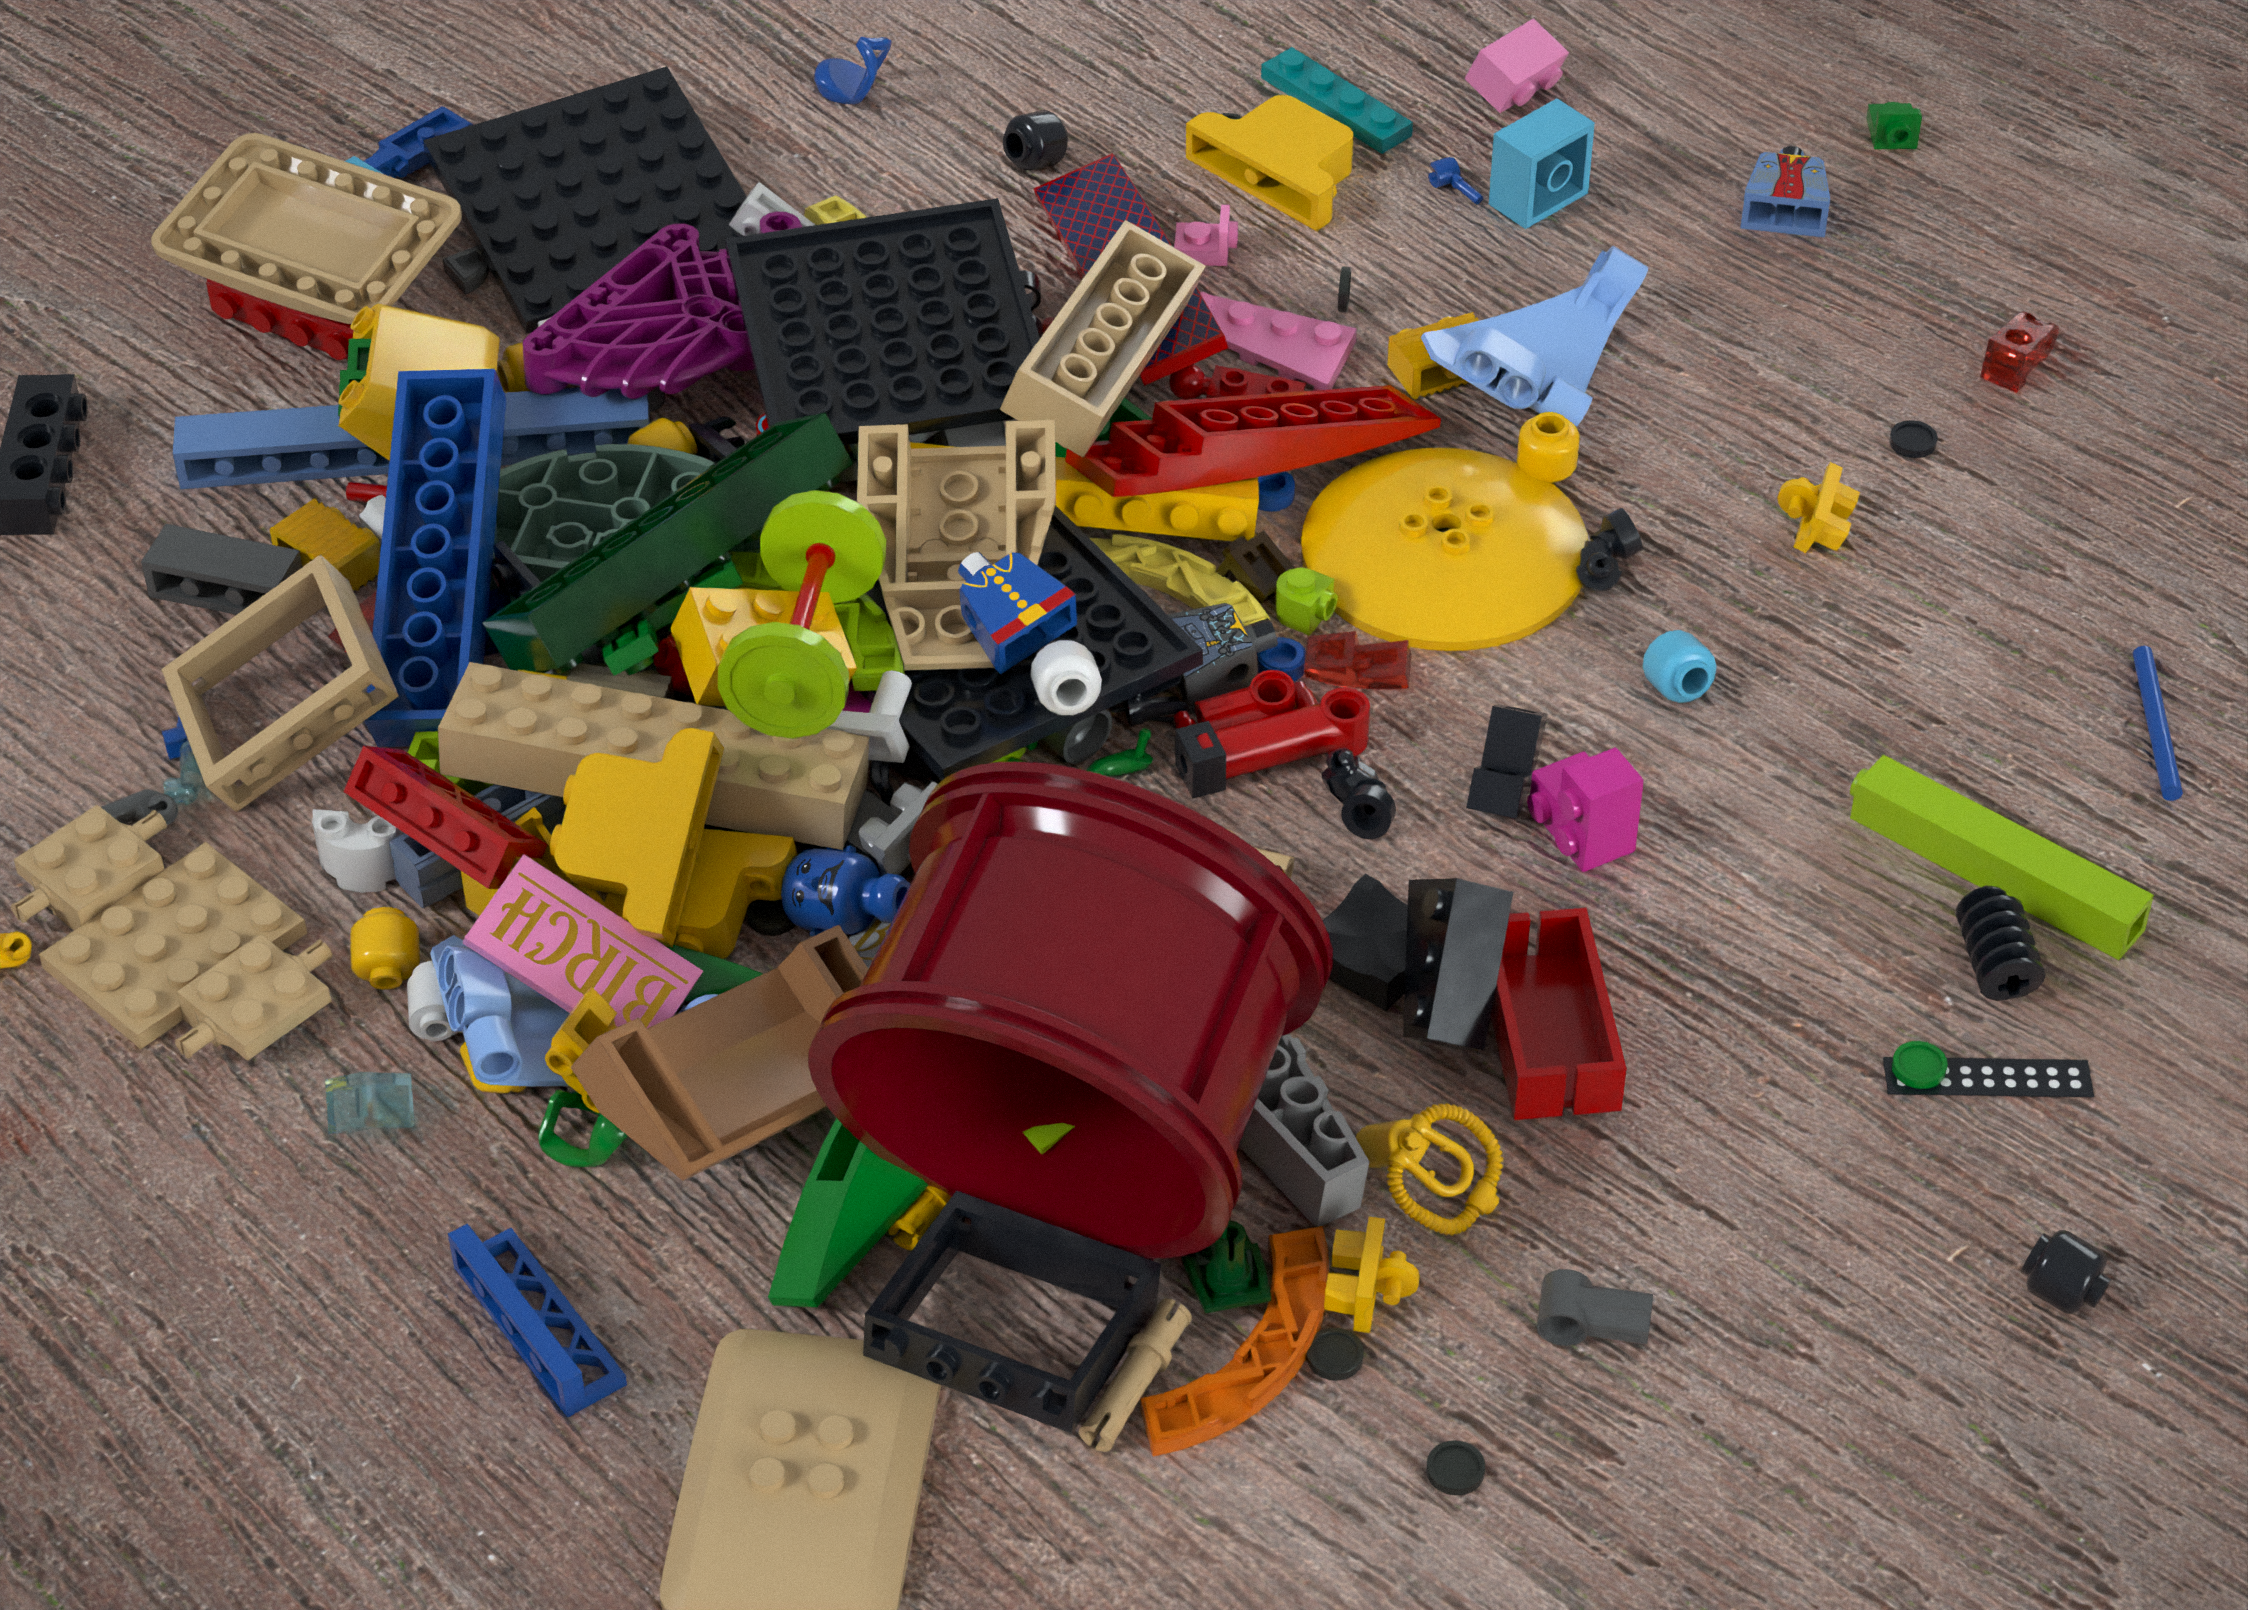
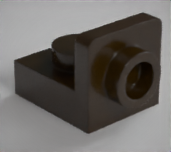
M1263 530L1250 540L1241 536L1230 543L1221 553L1225 559L1216 570V573L1222 577H1228L1233 573L1257 601L1263 604L1276 595L1279 576L1290 569H1294V567Z

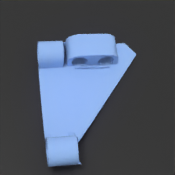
M1612 246L1607 252L1602 250L1583 285L1578 288L1495 317L1442 330L1425 332L1421 339L1431 360L1505 405L1514 409L1529 407L1539 414L1555 412L1563 415L1577 427L1591 405L1593 397L1585 392L1607 339L1622 311L1642 284L1649 267L1617 247Z
M455 935L432 947L430 955L435 967L449 1026L454 1032H463L476 1079L489 1085L569 1086L561 1075L549 1069L546 1065L545 1055L551 1048L553 1036L570 1013L464 945L463 940ZM710 994L698 997L691 1001L687 1007L683 1006L679 1013L717 995Z

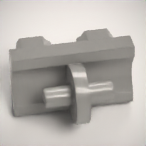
M932 781L924 790L904 783L893 794L890 802L892 813L897 816L890 825L878 817H871L859 829L858 834L862 848L876 858L881 876L884 874H900L911 862L909 853L910 837L924 804L937 783Z

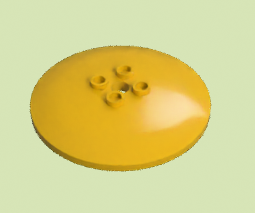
M1420 448L1389 453L1370 459L1347 470L1328 484L1313 501L1307 512L1302 528L1301 556L1304 568L1334 578V593L1338 596L1334 612L1356 628L1372 636L1407 647L1437 651H1467L1495 647L1519 640L1537 632L1558 618L1572 604L1583 586L1576 575V567L1580 566L1581 549L1584 548L1585 541L1589 540L1585 524L1569 498L1554 484L1540 481L1523 472L1516 462L1496 455L1467 449ZM1439 528H1451L1445 532L1437 530Z

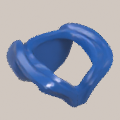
M886 37L859 38L856 47L864 59L866 68L840 58L822 60L817 65L814 74V80L820 94L830 101L841 104L860 103L871 89L877 70L885 60L892 41ZM873 50H881L877 57Z

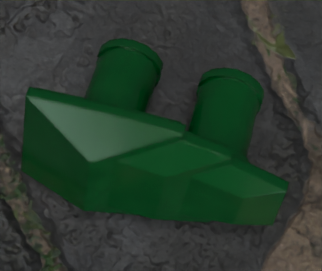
M1231 1218L1222 1236L1211 1246L1181 1257V1262L1191 1287L1205 1313L1271 1301L1267 1273L1258 1243H1251L1243 1225L1236 1221H1231Z

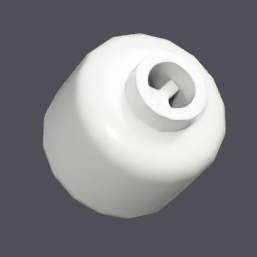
M1059 640L1041 649L1032 662L1031 678L1040 702L1049 711L1058 715H1075L1086 711L1098 698L1102 679L1093 655L1084 645L1072 640Z

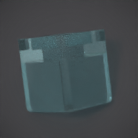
M359 1072L325 1079L328 1134H348L374 1128L405 1129L414 1126L411 1073Z

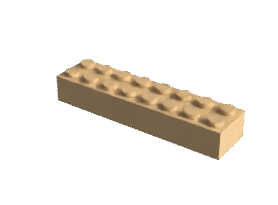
M469 662L438 726L440 774L563 797L569 775L576 774L579 763L589 754L605 753L656 763L662 760L667 743L680 730L695 728L711 731L716 734L724 746V751L705 821L706 825L754 834L793 837L796 842L843 850L868 783L870 737L826 728L815 735L794 739L769 736L744 725L729 710Z

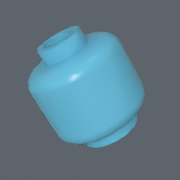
M1682 630L1668 631L1658 636L1646 650L1642 665L1646 679L1665 698L1677 703H1687L1701 697L1712 685L1717 669L1714 655L1696 637Z

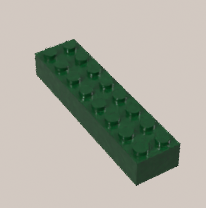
M826 413L777 422L482 623L510 670L518 671L519 669L546 673L551 669H556L557 673L568 671L584 660L581 652L593 644L599 647L617 638L622 633L619 626L630 618L636 621L657 610L660 607L657 600L669 592L671 595H674L693 585L697 581L694 574L706 566L707 569H712L729 560L733 556L731 548L741 541L747 544L759 539L764 523L774 506L793 494L813 490L825 492L841 481L838 474L851 466L853 462Z

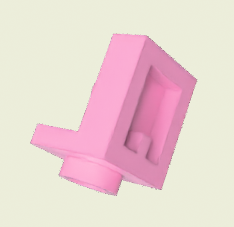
M1221 205L1220 224L1176 222L1174 248L1204 265L1227 266L1229 248H1237L1238 221H1230V205Z

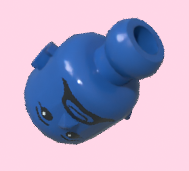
M847 846L843 850L828 847L827 849H806L793 857L785 871L781 884V900L788 919L800 929L811 931V937L837 925L841 927L845 935H852L864 930L875 917L884 923H892L910 887V883L899 874H884L881 876L876 864L864 854L855 853L856 848L852 846Z

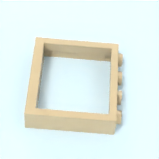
M321 554L161 669L206 788L235 812L241 810L399 696L349 580ZM327 605L352 666L225 757L201 695ZM199 677H202V678H203L201 681H199L198 683H196L194 686L192 685V682H194V681H195L196 679H198ZM372 684L376 689L367 693L364 689ZM240 779L244 783L237 788L235 782Z

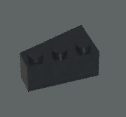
M1458 878L1409 880L1403 1037L1459 1050H1485L1514 892Z

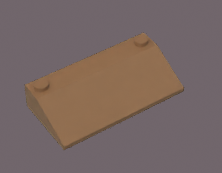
M837 925L800 942L777 968L647 1029L638 1017L596 1037L573 1063L571 1069L598 1111L684 1181L828 1108L812 1081L808 1067V1052L827 1009L842 994L860 987L868 967L841 927Z

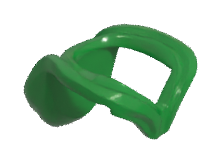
M556 1090L549 1099L547 1110L540 1126L538 1141L542 1151L560 1164L570 1167H594L605 1163L628 1135L601 1113L589 1109L584 1104L582 1095L577 1091L566 1092ZM563 1107L580 1109L599 1116L591 1133L589 1149L574 1147L554 1133L559 1112Z

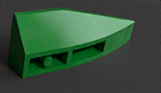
M836 1118L822 1144L802 1190L784 1240L768 1295L773 1306L818 1307L929 1185L923 1179L881 1159L860 1142Z

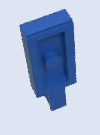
M441 106L378 142L379 149L373 156L364 160V162L384 175L396 178V176L400 178L406 177L407 174H411L430 163L424 153L423 140L472 126L473 124Z

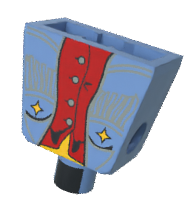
M1795 146L1784 147L1779 153H1761L1745 189L1740 229L1825 238L1830 194L1824 161L1819 157L1804 156V152Z

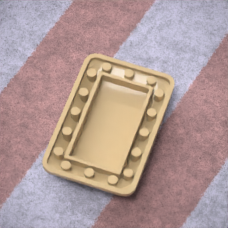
M250 133L238 137L226 148L155 230L151 237V244L156 255L162 259L217 283L294 310L352 324L355 316L365 306L372 308L376 304L394 305L459 225L462 219V211L457 200L450 196L264 134Z
M738 1329L728 1333L720 1340L716 1348L691 1443L660 1585L662 1609L899 1610L941 1385L863 1356L864 1340L756 1329Z

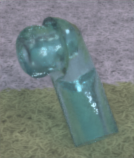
M189 741L182 744L179 751L180 778H167L163 782L164 794L171 796L176 804L185 803V806L197 799L203 780Z

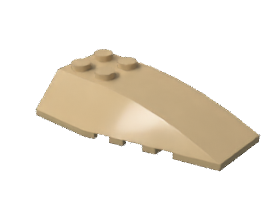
M1055 420L1006 421V446L911 449L908 424L859 426L857 502L862 504L878 520L886 538V560L878 581L903 660L904 669L995 668L962 616L959 589L966 581L959 575L958 569L962 561L975 552H980L992 565L1012 552L1021 553L1036 565L1038 564L1056 505Z

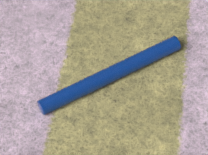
M2139 646L2134 649L2132 655L2161 793L2165 800L2174 801L2182 796L2183 791L2153 651L2148 646Z

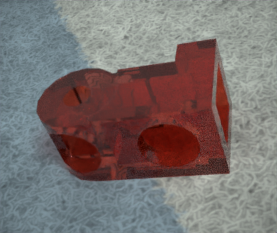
M2025 311L2020 312L1989 339L1980 378L2017 393L2025 386L2027 375L2040 361L2043 362L2049 356L2056 342L2059 326L2051 322L2045 323L2038 320L2034 315Z

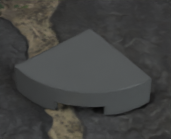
M477 246L443 259L444 272L465 295L479 288L489 274V267Z

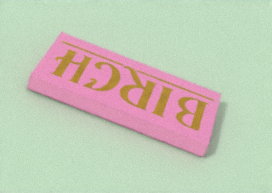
M525 854L522 855L463 940L464 945L569 1013H571L581 997L593 987L617 1012L614 1018L617 1027L639 1017L647 1029L674 1016L703 973V970L654 938L638 933L629 922Z

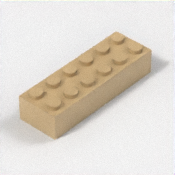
M1125 220L1019 367L1000 410L1018 421L1055 420V442L1084 457L1187 306L1206 266Z

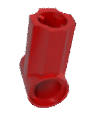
M1263 671L1252 679L1249 687L1194 702L1198 723L1209 721L1213 730L1295 710L1294 681L1282 671Z

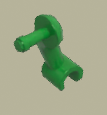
M1142 728L1139 731V738L1135 749H1127L1093 761L1086 771L1111 777L1147 768L1153 761L1151 755L1145 752L1148 740L1151 738V731Z

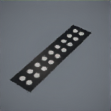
M1883 1057L1888 1094L2094 1097L2088 1060L1947 1058V1071L1943 1081L1932 1088L1918 1089L1907 1086L1899 1081L1892 1070L1893 1057Z

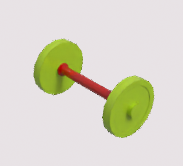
M817 490L793 494L774 506L764 523L760 535V557L768 574L785 591H799L790 624L771 622L750 626L731 639L718 667V690L727 709L744 725L769 736L791 739L810 736L821 732L835 723L845 706L848 696L849 671L840 652L823 636L810 631L820 592H829L833 604L855 600L873 588L883 571L886 560V538L878 520L862 504L839 493Z

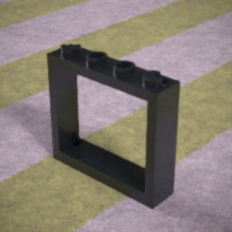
M956 1190L866 1311L863 1356L1041 1423L1073 1433L1126 1353L1130 1340L1135 1334L1140 1332L1157 1306L1161 1264ZM965 1217L971 1219V1225L965 1223ZM959 1251L1118 1308L1070 1380L908 1320ZM1129 1276L1138 1279L1135 1284L1129 1283ZM1053 1390L1058 1391V1392H1061V1393L1066 1394V1395H1062V1394L1056 1393V1392H1054Z

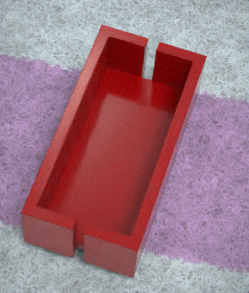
M1587 907L1539 911L1535 955L1527 956L1531 921L1529 912L1509 914L1491 1020L1513 1119L1558 1117L1563 1115L1564 1107H1571L1573 1115L1622 1111L1627 1067Z

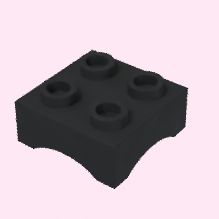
M1366 873L1353 885L1341 904L1322 920L1329 933L1333 948V966L1329 979L1380 1009L1387 1011L1405 994L1408 905L1391 894L1380 881Z

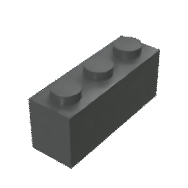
M165 524L141 561L149 597L235 615L303 567L300 550L171 524Z

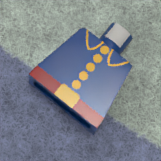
M975 552L967 556L960 564L958 573L966 581L959 589L962 616L1000 674L1077 625L1076 595L1074 592L1021 553L1012 552L992 565L980 552Z

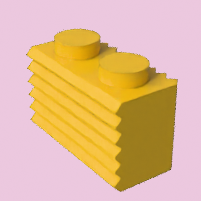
M1474 312L1457 317H1444L1437 323L1416 329L1406 328L1395 335L1389 336L1387 365L1413 399L1416 400L1419 396L1425 397L1428 393L1433 395L1436 391L1441 393L1444 388L1449 390L1452 386L1457 388L1461 383L1464 385L1468 383L1463 378L1431 360L1421 336L1425 332L1479 321L1478 317L1475 318Z
M316 498L269 529L272 545L300 550L303 567L321 554L349 580L353 591H358L361 585L366 586L368 580L373 581L375 575H378L381 545L376 535L368 528H357L355 523L351 524L337 508L325 507L322 502L318 503Z

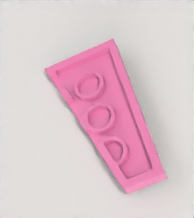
M1200 292L1225 335L1228 349L1239 353L1240 360L1254 366L1261 362L1277 369L1279 377L1294 381L1300 379L1314 385V390L1333 388L1356 343L1357 328Z

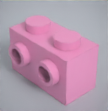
M1533 18L1480 50L1465 80L1499 113H1502L1515 104L1519 107L1524 105L1540 88L1548 90L1555 85L1563 74L1560 68L1569 52Z

